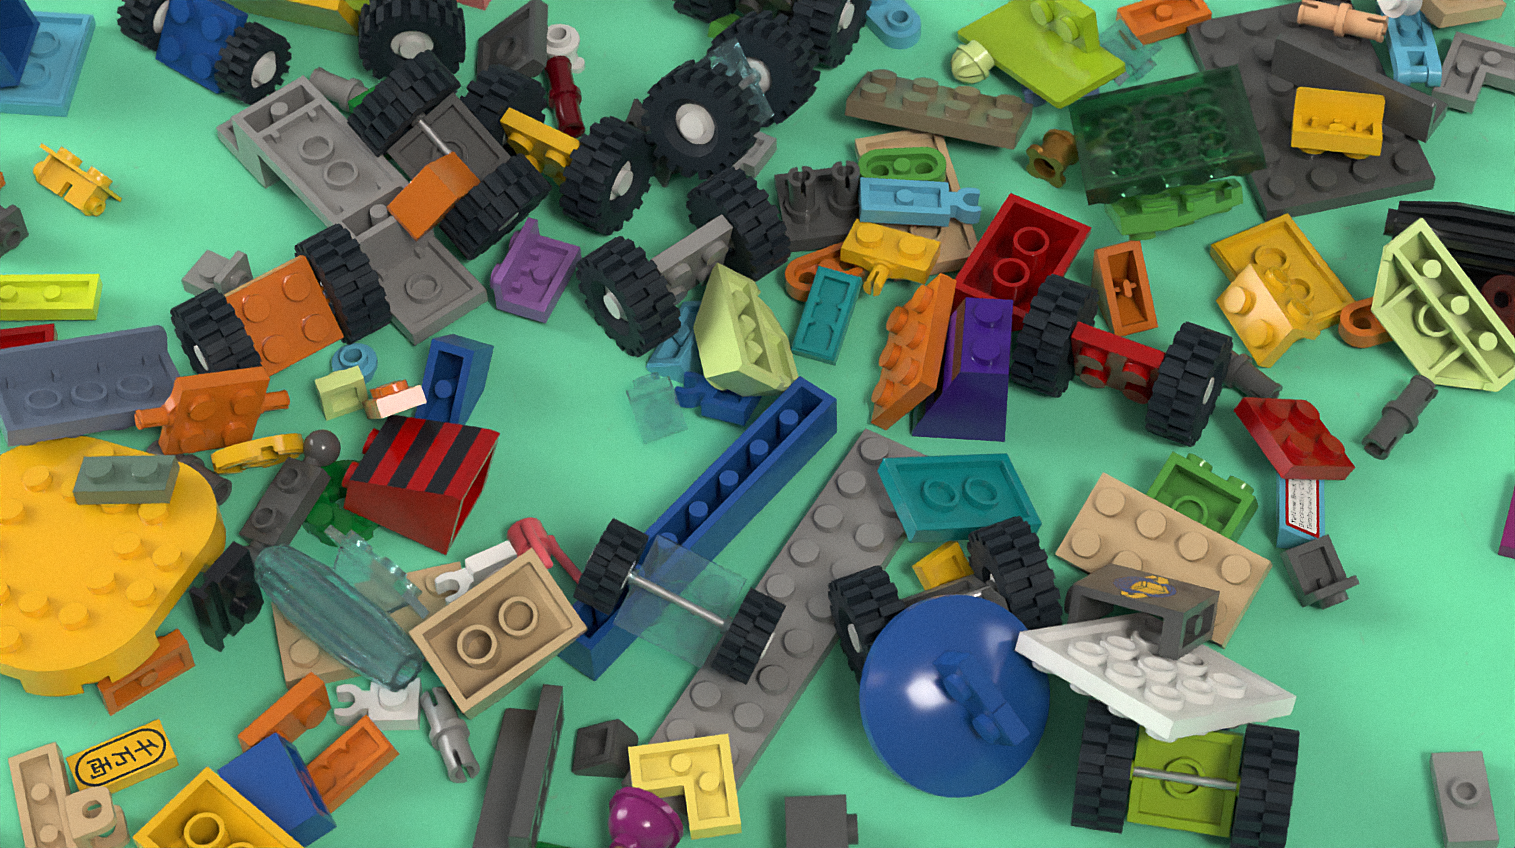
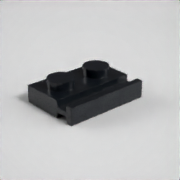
M235 541L230 544L203 574L205 583L199 589L192 586L189 590L205 644L219 652L225 648L223 639L228 634L234 637L245 624L253 622L264 604L250 551Z

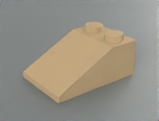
M531 548L410 630L409 634L462 713L471 720L515 690L588 629L533 548Z

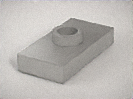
M1482 751L1432 753L1429 764L1445 848H1497L1499 835Z

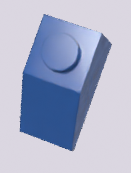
M455 334L433 338L421 386L427 403L417 406L415 418L465 425L484 391L494 346Z

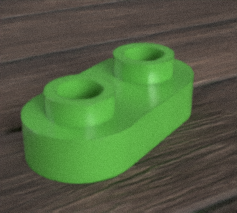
M931 147L874 149L862 155L858 162L860 168L859 181L860 177L944 182L946 179V159L940 151Z

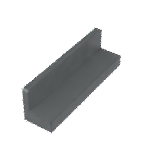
M1280 34L1275 40L1270 74L1299 87L1383 95L1385 97V107L1382 124L1426 143L1446 116L1448 104L1294 35L1289 37L1285 34Z
M543 684L537 710L515 708L505 710L472 848L537 847L565 720L563 686Z

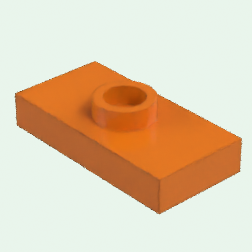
M365 715L306 767L331 814L400 753L376 724Z

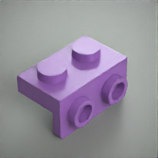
M528 217L521 231H515L512 235L508 254L503 263L496 264L492 271L490 288L494 289L497 309L546 323L577 268V262L582 258L581 248L541 236L538 220Z

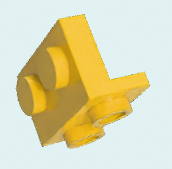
M1298 87L1291 126V147L1299 148L1302 152L1309 154H1322L1325 151L1343 152L1344 155L1355 159H1365L1370 155L1380 156L1383 141L1382 120L1385 97L1376 94Z
M1249 263L1215 301L1258 366L1271 368L1299 337L1315 340L1321 332L1312 320L1314 315L1311 309L1297 298L1290 288V278L1281 269L1275 266L1265 267Z

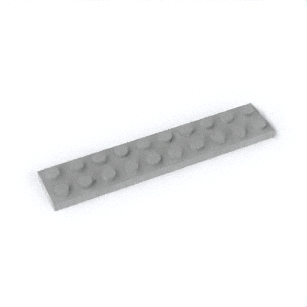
M865 428L755 588V590L785 604L786 608L774 630L775 635L763 659L759 660L747 685L711 668L712 662L727 633L725 631L648 744L728 734L736 792H738L840 638L834 627L835 619L830 611V605L832 604L828 598V591H830L828 588L829 583L835 579L875 565L881 566L884 571L907 537L877 472L883 458L920 457L927 455ZM631 769L621 782L622 788L633 787ZM685 795L661 798L678 814L681 822L689 826Z

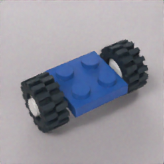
M122 0L125 2L124 6L118 7L117 14L122 17L117 19L118 26L122 27L120 31L124 35L150 50L157 51L156 60L217 94L226 92L246 104L253 105L267 97V94L274 93L276 91L274 88L276 84L281 86L284 82V79L281 78L282 74L289 71L290 66L286 62L291 60L292 53L288 51L291 46L286 41L287 39L260 23L247 22L248 14L223 0Z

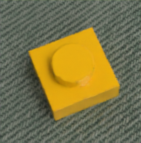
M958 541L945 542L912 566L925 591L974 574Z

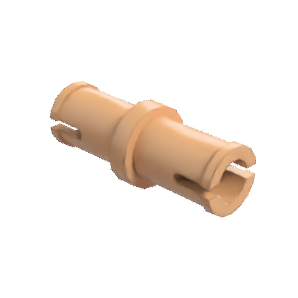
M1302 0L1303 5H1300L1297 17L1298 24L1331 30L1334 36L1344 37L1345 34L1374 40L1378 43L1383 42L1384 36L1382 35H1385L1387 31L1388 16L1354 10L1352 5L1347 3L1337 6L1315 0Z

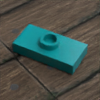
M818 266L791 347L792 354L836 366L863 284L861 277Z

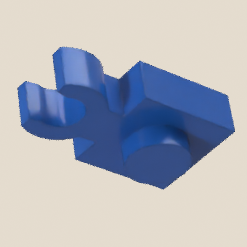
M685 372L684 388L676 386L674 389L676 405L684 408L701 406L702 416L745 426L762 396L743 397L728 389L725 391L719 390L697 372Z

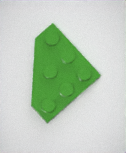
M1235 178L1103 194L1106 214L1122 236L1128 235L1129 240L1133 241L1153 239L1156 237L1157 231L1192 225L1197 219L1214 213L1231 211L1232 207L1243 203L1242 185Z

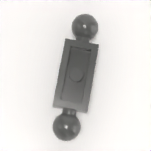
M324 429L315 430L306 437L303 444L305 455L303 461L291 457L286 459L239 533L250 544L244 547L250 551L258 581L265 575L267 570L266 553L269 551L283 556L331 480V477L321 468L333 464L340 455V441L331 431Z

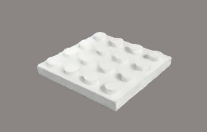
M1145 612L1022 631L1016 644L1015 651L1033 661L1032 665L1036 669L1058 675L1070 682L1069 687L1073 691L1097 698L1108 705L1107 709L1112 714L1136 721L1147 728L1146 732L1149 736L1164 742H1174L1177 738L1192 735H1206L1208 732L1225 728L1236 729L1239 725L1253 722L1264 723L1272 718L1291 715L1297 696L1204 644L1177 661L1158 656L1163 621Z

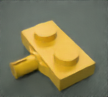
M856 219L841 247L840 261L861 266L869 271L870 274L863 284V290L869 295L873 290V296H878L881 294L888 278L907 279L926 284L940 256L941 242L871 222H860L859 219Z

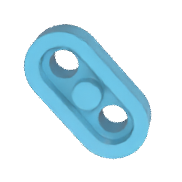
M869 0L872 2L870 10L866 11L865 18L867 20L865 24L884 45L893 49H907L919 41L921 37V19L905 0Z

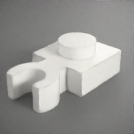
M420 677L371 678L370 691H362L359 687L352 684H343L336 687L339 702L354 703L349 708H336L334 710L338 725L352 726L367 715L381 731L420 730L421 705L419 700L422 695Z

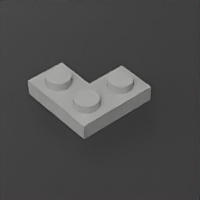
M1456 31L1442 66L1440 87L1433 88L1431 96L1447 103L1448 107L1473 113L1484 84L1515 92V47Z

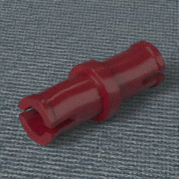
M555 56L547 60L545 67L550 91L547 94L548 103L551 109L555 111L558 125L557 130L576 139L585 132V125L582 121L579 106L582 101L581 91L574 83L570 59L565 56Z

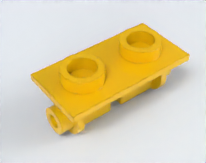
M43 143L40 144L39 147L49 155L44 161L38 162L33 169L37 183L45 186L61 198L69 186L72 185L63 199L78 208L86 216L101 215L105 210V201L109 195L119 202L122 200L121 197L109 189L113 181L92 166L86 173L79 168L83 161L62 146L56 153Z

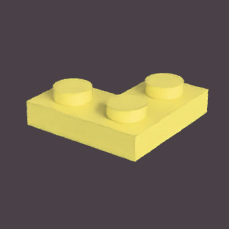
M728 734L628 747L633 787L651 792L659 798L685 795L691 840L742 833Z

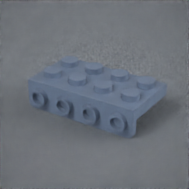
M160 325L0 349V429L8 447L17 445L29 446L41 441L65 437L76 438L84 434L107 430H124L131 426H136L135 411L138 409L158 408L165 404L172 393L176 377H180L168 353L165 329Z

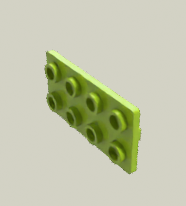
M1012 0L957 31L958 39L962 43L967 45L971 40L980 43L993 58L995 66L1057 109H1062L1074 103L1079 98L1126 72L1125 62L1100 46L1096 11L1079 0Z

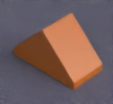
M453 151L427 164L389 203L386 209L417 242L445 218V215L455 207V204L481 181Z
M1129 240L1094 249L1091 287L1098 290L1099 301L1097 304L1110 332L1122 337L1157 328L1158 323L1141 242Z

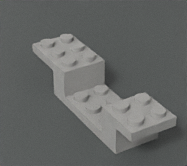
M304 75L217 126L216 130L219 140L265 188L282 179L328 228L339 223L343 229L346 228L350 232L352 239L355 238L358 241L362 253H366L370 260V266L373 270H376L379 276L378 282L384 287L387 295L385 299L390 304L391 321L414 346L488 301L486 288L434 236L433 228L416 242L386 209L389 203L409 182L383 155L376 157L347 124L348 120Z

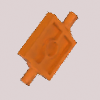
M259 366L176 377L172 393L165 404L158 408L138 409L135 411L134 418L136 427L139 430L162 426L158 444L164 455L195 453L251 441L261 414L266 411L288 409L290 398L286 390L266 393L270 378L264 367Z

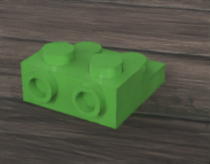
M1172 451L1146 495L1237 543L1259 507L1256 497L1252 495L1254 489L1234 476H1229L1226 481L1211 472L1213 467L1194 454L1189 453L1184 458Z

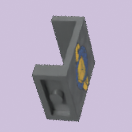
M1110 563L1073 583L1066 594L1064 611L1068 614L1067 624L1101 619L1113 612L1114 604L1164 617L1158 656L1177 661L1213 638L1220 591Z

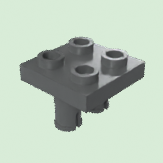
M842 161L835 163L832 168L816 170L808 166H802V171L798 172V167H794L788 173L774 175L780 217L787 227L784 234L790 238L791 245L788 248L791 252L826 248L845 241L855 220L859 219L858 189L860 168L857 163L846 161V166H842Z

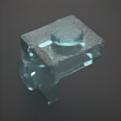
M1121 19L1117 20L1099 35L1100 46L1125 62L1126 72L1113 79L1118 86L1122 85L1131 76L1137 82L1157 65L1152 58L1163 48L1156 42L1149 49H1146Z

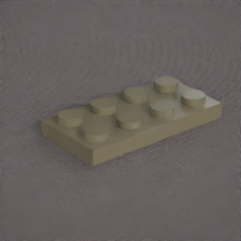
M877 69L872 72L867 71L847 98L845 116L1014 150L1031 121L1034 104L1022 102L1020 97L1002 94L995 97L980 94L978 89L970 86L950 88L940 86L937 81L930 78L910 80L897 77V74L893 71Z

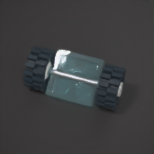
M613 518L603 532L599 543L595 546L575 588L573 598L609 615L627 585L630 587V590L613 624L701 669L721 633L725 637L712 662L711 668L747 685L760 659H763L775 635L774 630L786 605L750 588L733 622H731L733 617L729 614L747 578L660 534L656 536L641 568H635L646 547L649 535Z

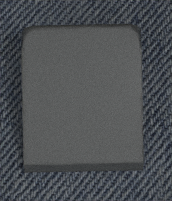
M619 718L578 729L572 772L579 776L625 778L630 771L628 747L638 746V735Z

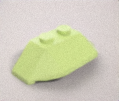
M1419 218L1383 247L1371 312L1417 372L1429 378L1434 384L1498 392L1515 379V338L1423 218Z
M716 263L711 271L693 326L704 377L713 387L722 391L728 389L743 397L781 395L798 378L788 337L772 310L758 297L761 291L755 281Z

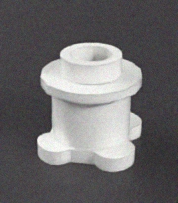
M564 24L549 26L546 57L547 60L555 56L568 57L572 64V73L579 74L585 69V60L577 54L580 38L575 28Z

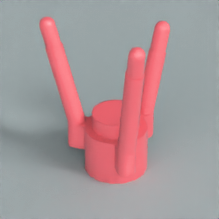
M533 517L524 518L509 528L507 539L515 550L517 558L533 548L547 569H551L553 567V561L550 558L552 554L578 585L582 575L581 571L563 552L555 537L546 533L540 520Z

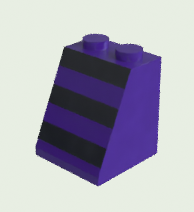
M966 297L950 316L937 387L934 392L914 407L913 437L1005 442L1013 300Z

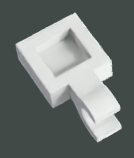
M508 540L465 559V568L443 573L435 579L436 591L438 595L448 590L457 591L456 594L445 598L447 606L515 560L517 554Z

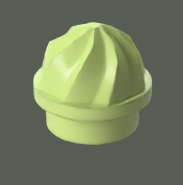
M971 40L966 46L963 44L959 45L950 61L955 79L966 84L977 83L987 79L990 75L989 70L995 66L994 60L988 51L975 40Z

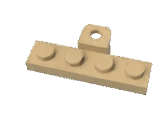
M56 742L8 758L25 848H123L129 843L130 835L125 813L120 806L113 804L112 794L107 787H90L71 794L63 753ZM92 805H101V807L95 808L93 810H87ZM115 826V830L110 836H99L101 834L106 833Z

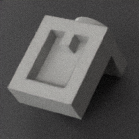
M207 250L182 278L184 291L197 296L210 288H216L219 293L221 292L224 295L253 280L247 254L237 251L231 259H227Z

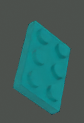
M1007 453L883 458L877 470L910 543L969 540L968 535L972 531L1015 516L1022 517L1023 522L1027 521L1030 524L1031 533L1035 532L1037 534L1042 525Z

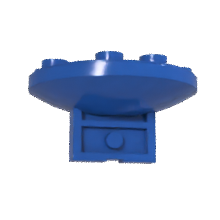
M940 595L927 598L909 606L896 615L884 627L871 646L860 681L859 702L863 727L873 751L882 764L896 778L918 791L949 798L972 797L991 791L1006 783L1024 767L1041 740L1050 705L1048 673L1036 669L1032 665L1033 661L1015 651L1020 632L1029 630L1017 617L1002 606L970 595Z

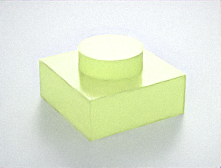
M358 365L345 370L334 371L325 377L314 380L320 406L326 421L363 409L362 402L368 400L365 381Z

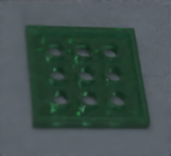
M1238 64L1081 97L1068 105L1088 206L1098 203L1112 204L1122 198L1142 194L1155 195L1170 188L1185 185L1198 186L1207 183L1209 180L1228 176H1246L1254 171L1267 169L1263 147Z

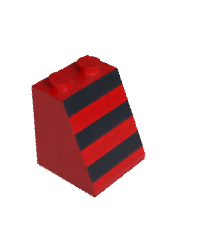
M390 415L380 431L373 428L368 435L362 450L364 457L361 462L353 461L350 464L342 481V487L347 489L343 508L447 555L485 489L500 433L481 427Z

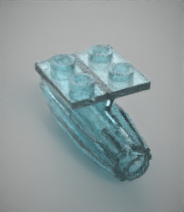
M331 524L324 532L339 547L333 568L284 543L279 544V546H269L258 555L255 561L256 572L254 573L257 584L288 621L343 666L394 693L399 692L401 689L404 690L417 678L416 676L423 668L422 664L425 662V657L390 614L407 606L424 620L430 612L418 600V597L423 592L406 578L407 574L386 556L382 559L373 552V547L353 530H350L345 536Z

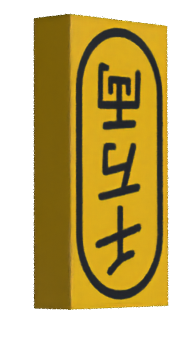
M159 719L66 758L79 791L90 787L104 786L109 789L111 794L179 766Z

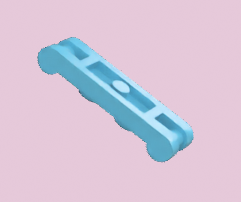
M1375 0L1376 13L1380 16L1385 15L1380 9L1378 1ZM1419 10L1416 14L1410 16L1389 17L1385 39L1394 71V80L1409 87L1411 83H1425L1426 87H1440L1442 67L1430 22L1426 19V15Z

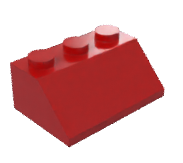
M1010 193L954 279L957 282L950 316L966 297L1013 300L1012 332L1022 330L1025 314L1029 313L1030 303L1034 296L1037 297L1038 288L1041 283H1045L1046 277L1048 275L1051 276V274L1064 277L1089 237L1092 227Z

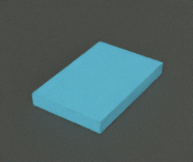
M32 11L40 26L19 85L0 88V113L67 117L96 27L95 19L91 14Z

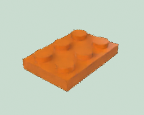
M940 273L927 286L921 285L914 293L912 299L902 307L897 306L887 320L886 330L889 331L887 345L879 358V366L882 367L879 382L875 386L871 401L874 403L871 423L884 430L889 429L936 390L957 282L943 273Z

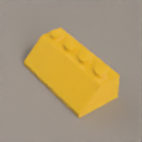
M208 766L132 837L138 848H304Z

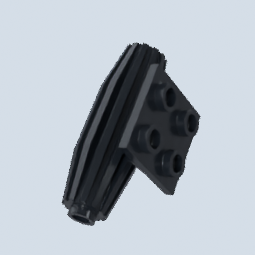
M1399 201L1398 210L1388 208L1383 235L1392 236L1393 240L1419 218H1423L1498 317L1515 320V212L1460 202Z

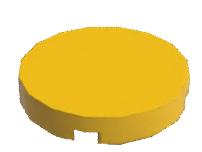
M291 433L269 436L218 450L211 454L214 472L218 475L243 473L242 470H246V468H267L284 463L288 457L296 459L303 453L304 443L302 434Z

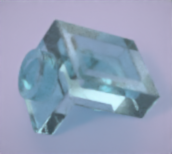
M654 372L632 381L634 388L626 390V394L644 445L688 430L670 376L660 379L659 373Z

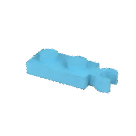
M860 177L858 189L859 221L948 227L950 218H956L965 224L979 223L981 206H978L980 190L966 187L957 192H949L948 182Z

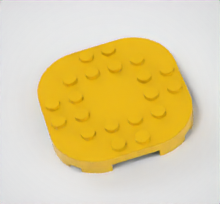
M78 436L76 438L65 437L41 441L29 446L20 445L0 455V674L19 679L26 693L41 696H71L84 693V684L97 683L108 675L112 683L116 682L142 665L160 646L155 634L156 630L198 573H205L225 549L226 528L220 508L211 486L198 471L178 461L180 470L170 503L78 505L73 489L84 457L147 456L155 454L97 438Z

